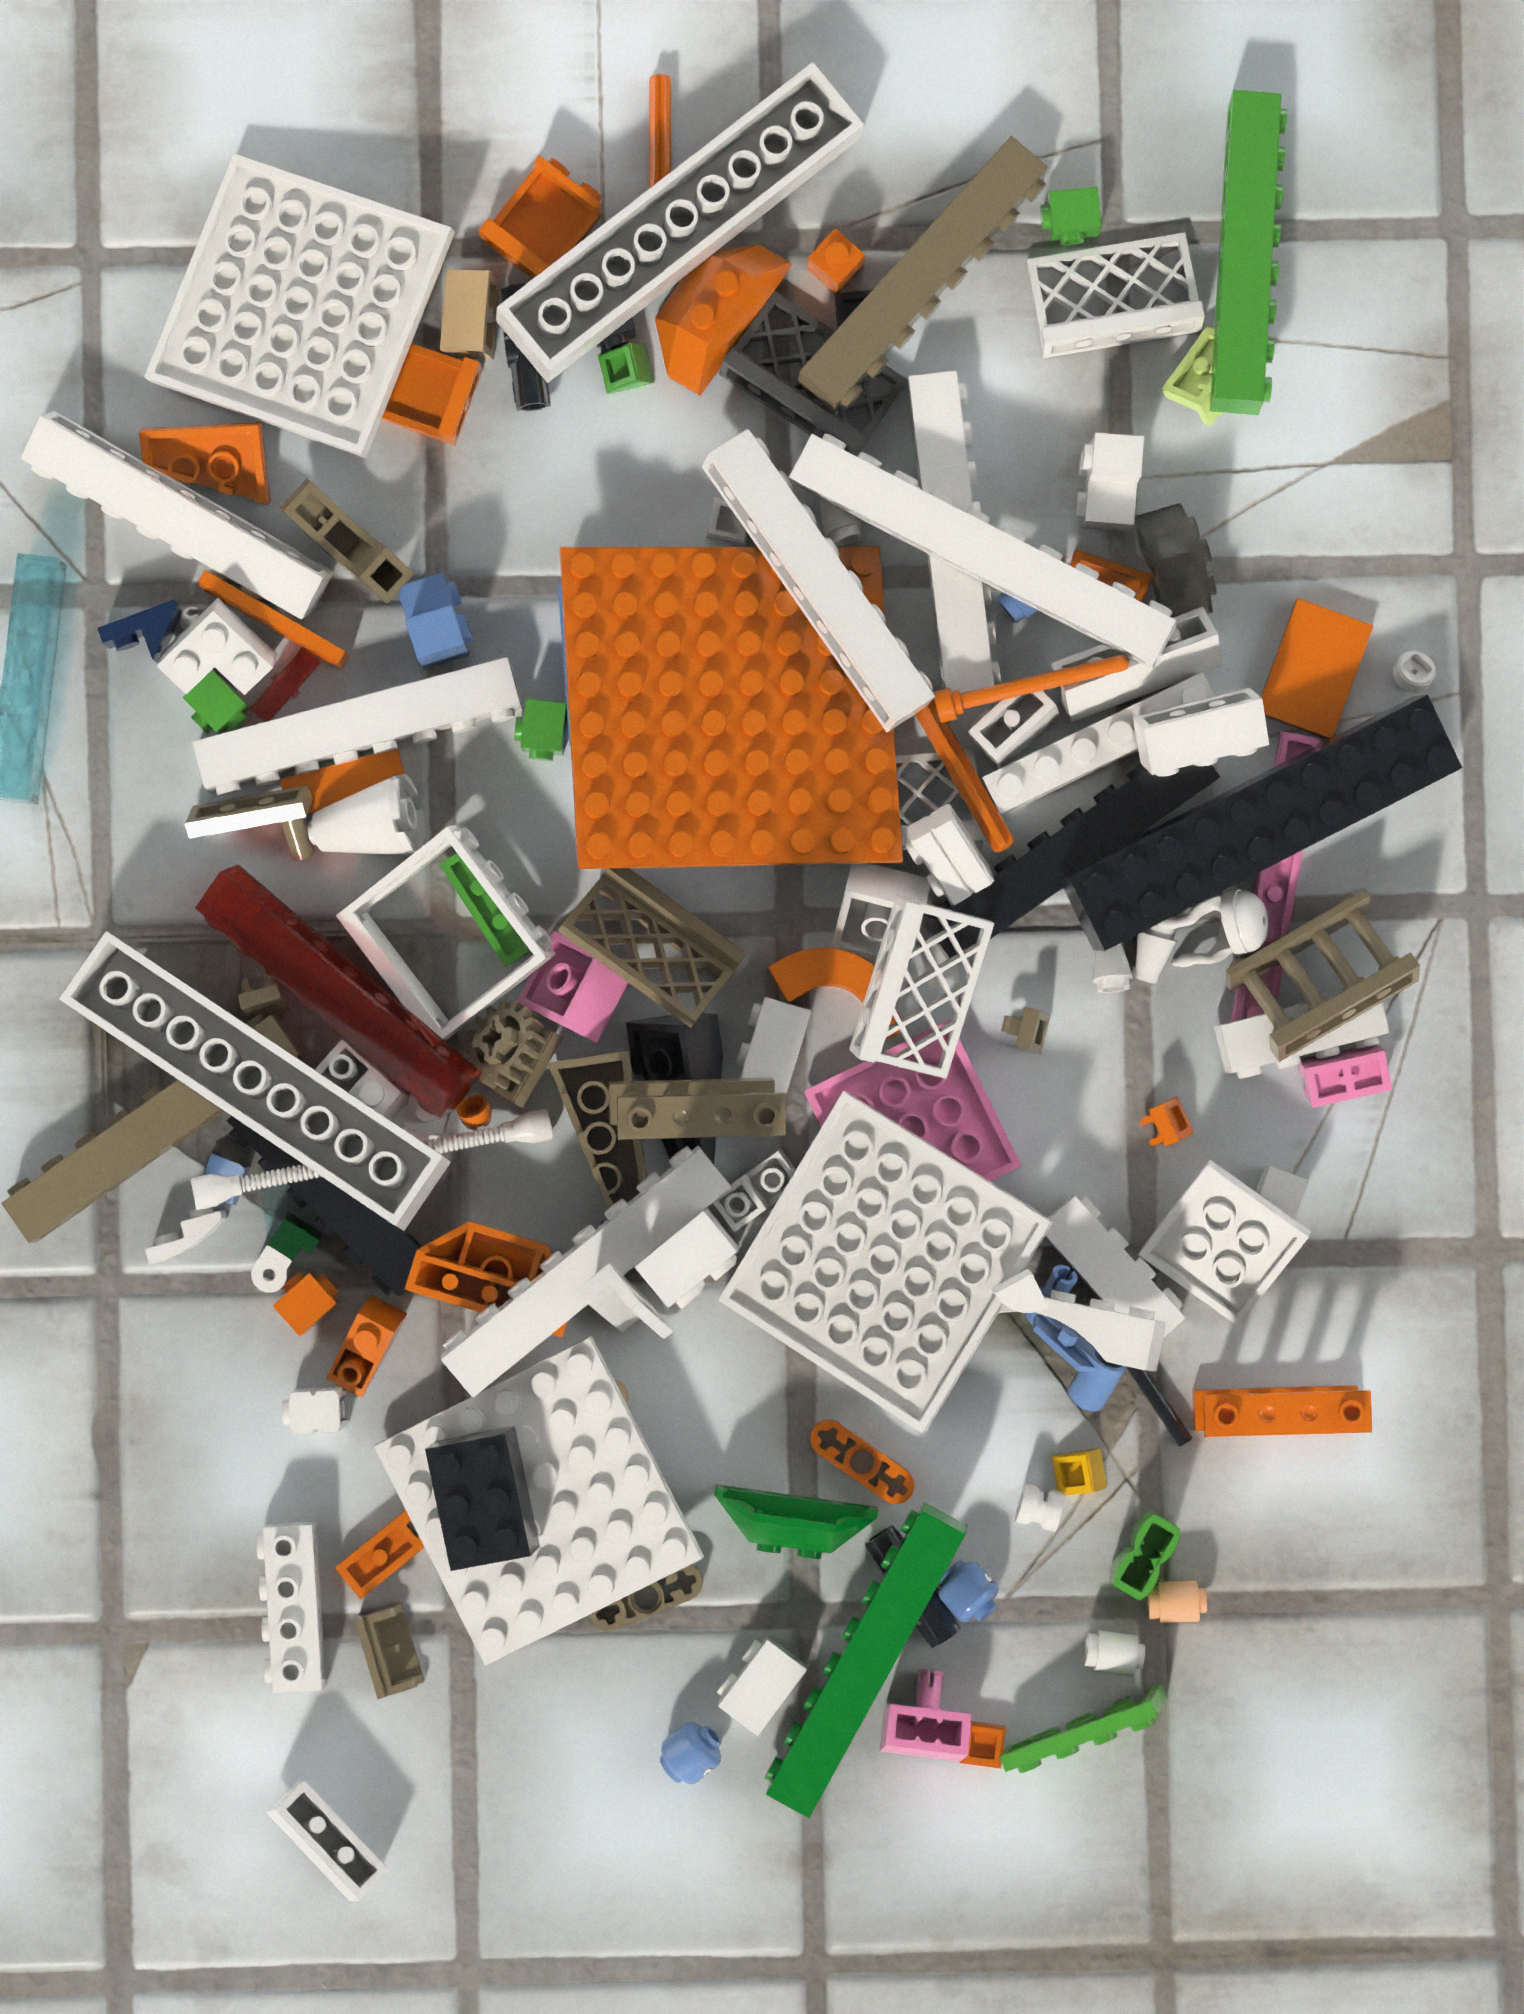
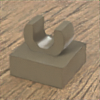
M268 971L263 972L264 986L256 990L252 989L251 982L247 977L242 979V988L245 993L239 994L238 998L241 1010L249 1021L259 1014H263L267 1018L270 1015L274 1016L289 1011L285 995Z
M1025 1007L1022 1019L1005 1015L1001 1031L1017 1036L1015 1047L1041 1055L1051 1015L1041 1010Z

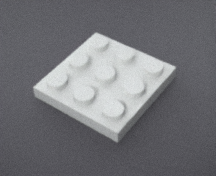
M1209 1160L1142 1246L1138 1255L1239 1326L1306 1242L1311 1231L1219 1165Z

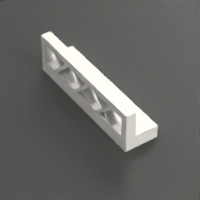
M610 1263L577 1289V1292L588 1305L622 1333L639 1319L663 1339L673 1332L648 1299Z

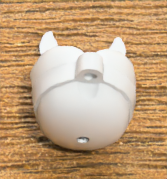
M1227 888L1192 906L1188 914L1179 917L1173 916L1157 924L1156 926L1174 930L1179 927L1192 925L1202 916L1214 910L1221 912V926L1214 947L1206 954H1181L1172 960V965L1189 967L1194 964H1212L1222 961L1233 953L1239 957L1250 955L1254 951L1259 950L1266 940L1269 924L1268 914L1263 902L1250 891Z

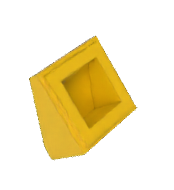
M1100 1448L1052 1456L1057 1491L1065 1492V1495L1094 1493L1106 1489L1107 1481Z

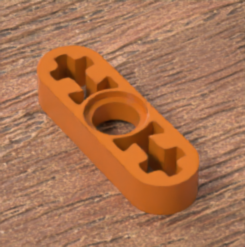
M825 1419L814 1425L810 1433V1442L817 1454L888 1503L901 1504L912 1496L914 1480L909 1471L835 1420ZM832 1427L837 1430L836 1439L845 1446L848 1438L856 1442L845 1452L843 1462L835 1458L841 1453L840 1450L832 1445H828L826 1449L819 1446L821 1438L817 1434L821 1429L828 1432ZM858 1450H866L873 1455L874 1465L866 1473H857L850 1466V1458ZM882 1461L889 1465L883 1470L888 1476L895 1479L900 1474L905 1477L902 1483L906 1490L903 1494L896 1491L892 1496L887 1493L889 1486L879 1477L876 1485L869 1482L878 1473Z

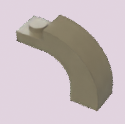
M307 478L279 508L333 560L387 604L415 574L386 546L378 542L356 524Z

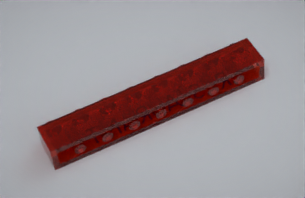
M239 864L220 871L196 905L195 909L204 916L206 923L210 927L227 935L235 942V947L239 952L255 959L265 968L266 974L272 980L284 984L291 990L302 1006L314 1010L326 1020V1025L331 1031L347 1038L356 1046L357 1052L364 1059L376 1063L383 1069L393 1084L400 1088H405L418 1099V1104L426 1112L441 1118L455 1110L481 1076L482 1072Z

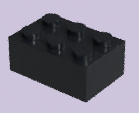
M515 1426L438 1440L428 1446L425 1452L450 1571L532 1556L540 1547Z

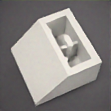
M342 1039L315 1069L319 1074L390 1121L410 1098L382 1071Z

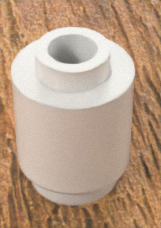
M1098 1630L1097 1634H1087L1084 1666L1093 1667V1670L1096 1672L1134 1676L1136 1668H1143L1145 1644L1138 1643V1635Z

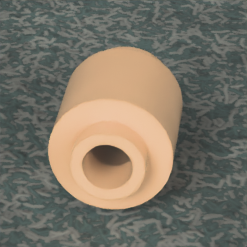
M1197 1580L1157 1582V1586H1154L1147 1595L1149 1619H1159V1623L1198 1622L1200 1613H1207L1206 1589L1198 1588Z

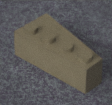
M623 1051L548 1062L547 1064L607 1210L622 1198L628 1203L640 1193L636 1187L648 1177L643 1139L618 1140L617 1125H610L609 1082L634 1081L630 1052Z

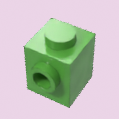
M1098 187L1049 191L1046 204L1040 205V219L1042 229H1049L1050 241L1060 240L1061 245H1077L1083 243L1084 238L1098 237L1101 229Z
M213 670L182 697L196 711L191 718L207 734L213 729L218 734L240 729L248 720L245 714L251 709Z
M534 699L525 700L524 717H516L514 741H521L520 747L523 752H529V759L553 761L554 755L563 756L567 724L566 703Z

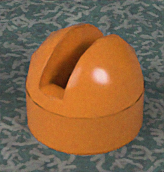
M483 1095L468 1096L457 1106V1114L467 1129L478 1130L483 1125L487 1127L492 1120L491 1107Z

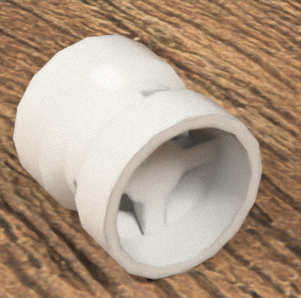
M1025 1482L1018 1501L1015 1522L1025 1525L1031 1522L1040 1523L1042 1529L1056 1532L1064 1506L1065 1492L1051 1490L1045 1493L1037 1485Z

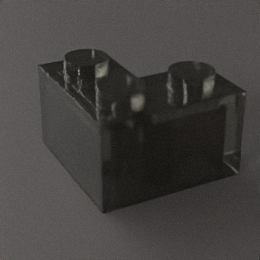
M1181 503L1136 515L1134 521L1138 546L1151 573L1155 602L1172 610L1171 618L1203 607L1207 614L1212 613L1211 596L1215 595L1217 591L1211 571H1207L1206 567L1207 563L1212 562V557L1207 540H1200L1199 528L1195 517H1187Z

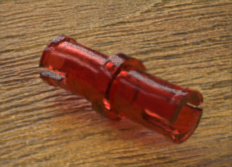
M301 647L295 657L279 674L275 672L270 677L272 683L249 709L263 722L271 721L290 698L296 699L300 694L298 689L316 667H319L321 662L308 650Z

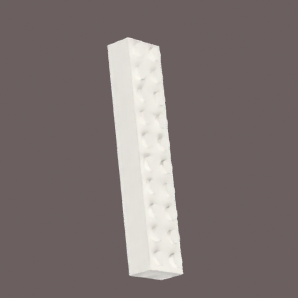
M812 62L497 307V323L544 380L549 383L622 326L627 320L636 315L856 143L860 138L864 123Z
M107 931L59 998V1000L403 1231H405L451 1163L444 1156Z

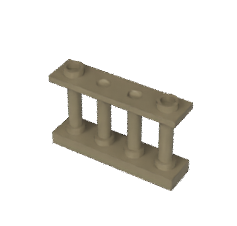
M1366 889L1356 895L1354 893L1344 895L1334 904L1332 909L1256 953L1237 957L1231 962L1229 968L1226 969L1227 987L1232 992L1245 984L1274 1026L1272 1033L1269 1034L1270 1050L1278 1062L1419 981L1420 965L1410 952L1402 958L1398 956L1393 957L1364 916L1370 912V894ZM1349 923L1380 966L1378 972L1365 979L1364 977L1357 976L1329 936ZM1313 944H1316L1345 986L1343 992L1331 999L1328 997L1323 998L1294 956ZM1278 964L1283 967L1309 1005L1308 1012L1295 1020L1286 1016L1259 976Z
M773 1078L609 1082L610 1125H617L618 1140L786 1135V1093H775V1080Z

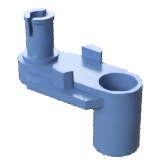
M1065 1265L1055 1266L1045 1287L1039 1288L1042 1295L1050 1297L1052 1290L1070 1293L1078 1279L1076 1272H1072L1066 1281L1065 1279L1071 1268ZM1035 1312L1024 1313L1027 1320L1033 1325V1331L1077 1370L1068 1388L1070 1399L1081 1409L1095 1412L1102 1410L1127 1366L1106 1362L1091 1343L1076 1330L1060 1321Z

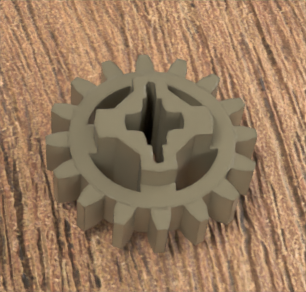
M503 1000L500 1001L498 1010L491 1006L487 1008V1017L485 1019L477 1016L475 1021L478 1028L476 1031L470 1030L467 1032V1035L472 1038V1042L463 1047V1051L471 1055L464 1061V1065L472 1069L470 1075L492 1089H495L497 1085L503 1089H508L510 1080L517 1084L521 1083V1073L524 1070L532 1073L534 1070L530 1064L533 1059H541L542 1057L536 1051L537 1046L544 1044L546 1041L545 1038L538 1035L545 1028L544 1024L537 1020L539 1015L517 1001L509 1004Z

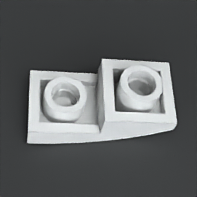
M780 1149L730 1185L731 1188L713 1203L735 1232L778 1201L796 1169L783 1150Z
M213 1207L189 1211L191 1219L180 1222L184 1238L179 1239L178 1232L154 1238L156 1246L145 1249L149 1265L171 1259L201 1243L227 1219L226 1211L214 1212Z

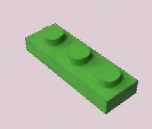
M457 853L439 864L505 968L531 952Z

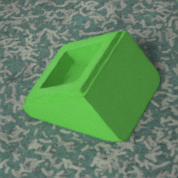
M630 342L598 354L607 394L654 383L652 367L645 344Z

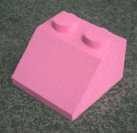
M553 930L550 936L553 945L550 947L556 955L530 975L517 1002L597 1043L628 982L564 935Z

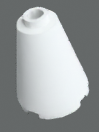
M406 774L394 775L314 812L312 821H309L307 825L311 843L317 845L322 852L414 854L425 845L423 810H415L412 802L413 797H418L416 787L411 778Z

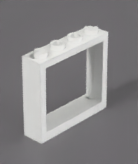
M459 825L446 827L336 915L433 1046L448 1040L556 955L550 947L553 945V941L549 934L540 925L535 927L526 915L529 910L525 902L516 893L510 894L501 882L504 876L500 869L491 860L486 861L477 850L479 843L469 829L466 827L461 829ZM452 846L534 955L455 1017L448 1020L367 912Z

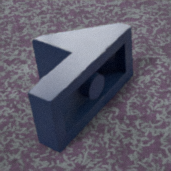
M171 600L97 629L102 643L109 649L115 647L116 651L126 650L140 643L138 638L144 636L152 659L158 663L161 653L170 643L181 618L182 610L175 600Z

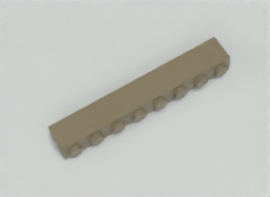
M1011 135L800 370L797 383L833 414L841 405L845 408L850 407L861 394L862 389L859 385L868 375L874 379L887 365L889 360L885 356L894 346L901 349L915 333V330L912 328L915 322L921 316L927 320L936 311L942 302L938 298L947 287L954 290L968 273L964 269L973 258L980 261L994 244L991 237L1000 228L1006 232L1020 215L1017 208L1025 199L1033 202L1046 186L1043 179L1048 166Z
M259 1014L246 1023V1025L297 1059L303 1057V1054L276 1016L270 1015L265 1018L263 1014ZM180 1080L175 1081L167 1088L159 1084L141 1097L145 1103L131 1112L127 1107L108 1120L111 1127L101 1134L97 1135L95 1131H92L79 1139L74 1144L78 1150L64 1159L59 1154L41 1166V1170L44 1173L32 1182L25 1178L7 1190L10 1197L1 1204L27 1242L37 1243L225 1111Z

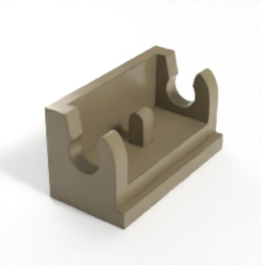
M402 1602L357 1616L355 1623L377 1699L418 1687V1684L425 1681Z

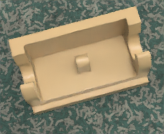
M446 269L440 340L441 351L452 352L453 357L494 360L497 325L496 312L500 280L489 270Z

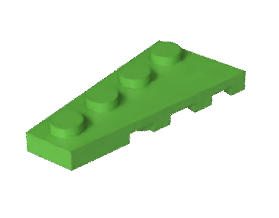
M1160 1682L1148 1687L1150 1692L1148 1696L1134 1702V1699H1130V1696L1113 1702L1114 1704L1103 1711L1104 1715L1097 1717L1096 1713L1091 1712L1076 1717L1065 1725L1067 1730L1060 1733L1059 1728L1055 1726L1005 1747L999 1756L1005 1772L1018 1768L1019 1773H1024L1042 1764L1041 1759L1055 1754L1057 1759H1062L1080 1750L1078 1745L1093 1740L1095 1745H1101L1115 1739L1118 1736L1116 1731L1130 1726L1133 1731H1139L1153 1725L1156 1722L1154 1718L1159 1715L1167 1699L1162 1683Z

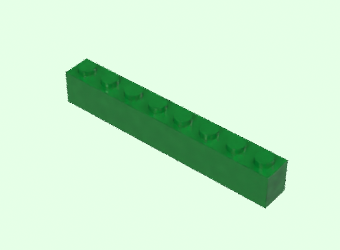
M923 1502L918 1512L913 1509L910 1510L900 1529L901 1532L906 1534L899 1548L894 1545L890 1546L881 1563V1567L886 1569L879 1583L872 1580L861 1600L862 1603L867 1605L860 1619L855 1616L851 1617L842 1634V1638L847 1640L840 1654L833 1651L822 1671L823 1674L828 1676L821 1689L814 1686L803 1705V1709L808 1711L802 1724L794 1721L783 1742L789 1746L783 1759L775 1756L764 1777V1779L770 1781L766 1792L767 1796L810 1818L962 1543L968 1525L926 1502Z

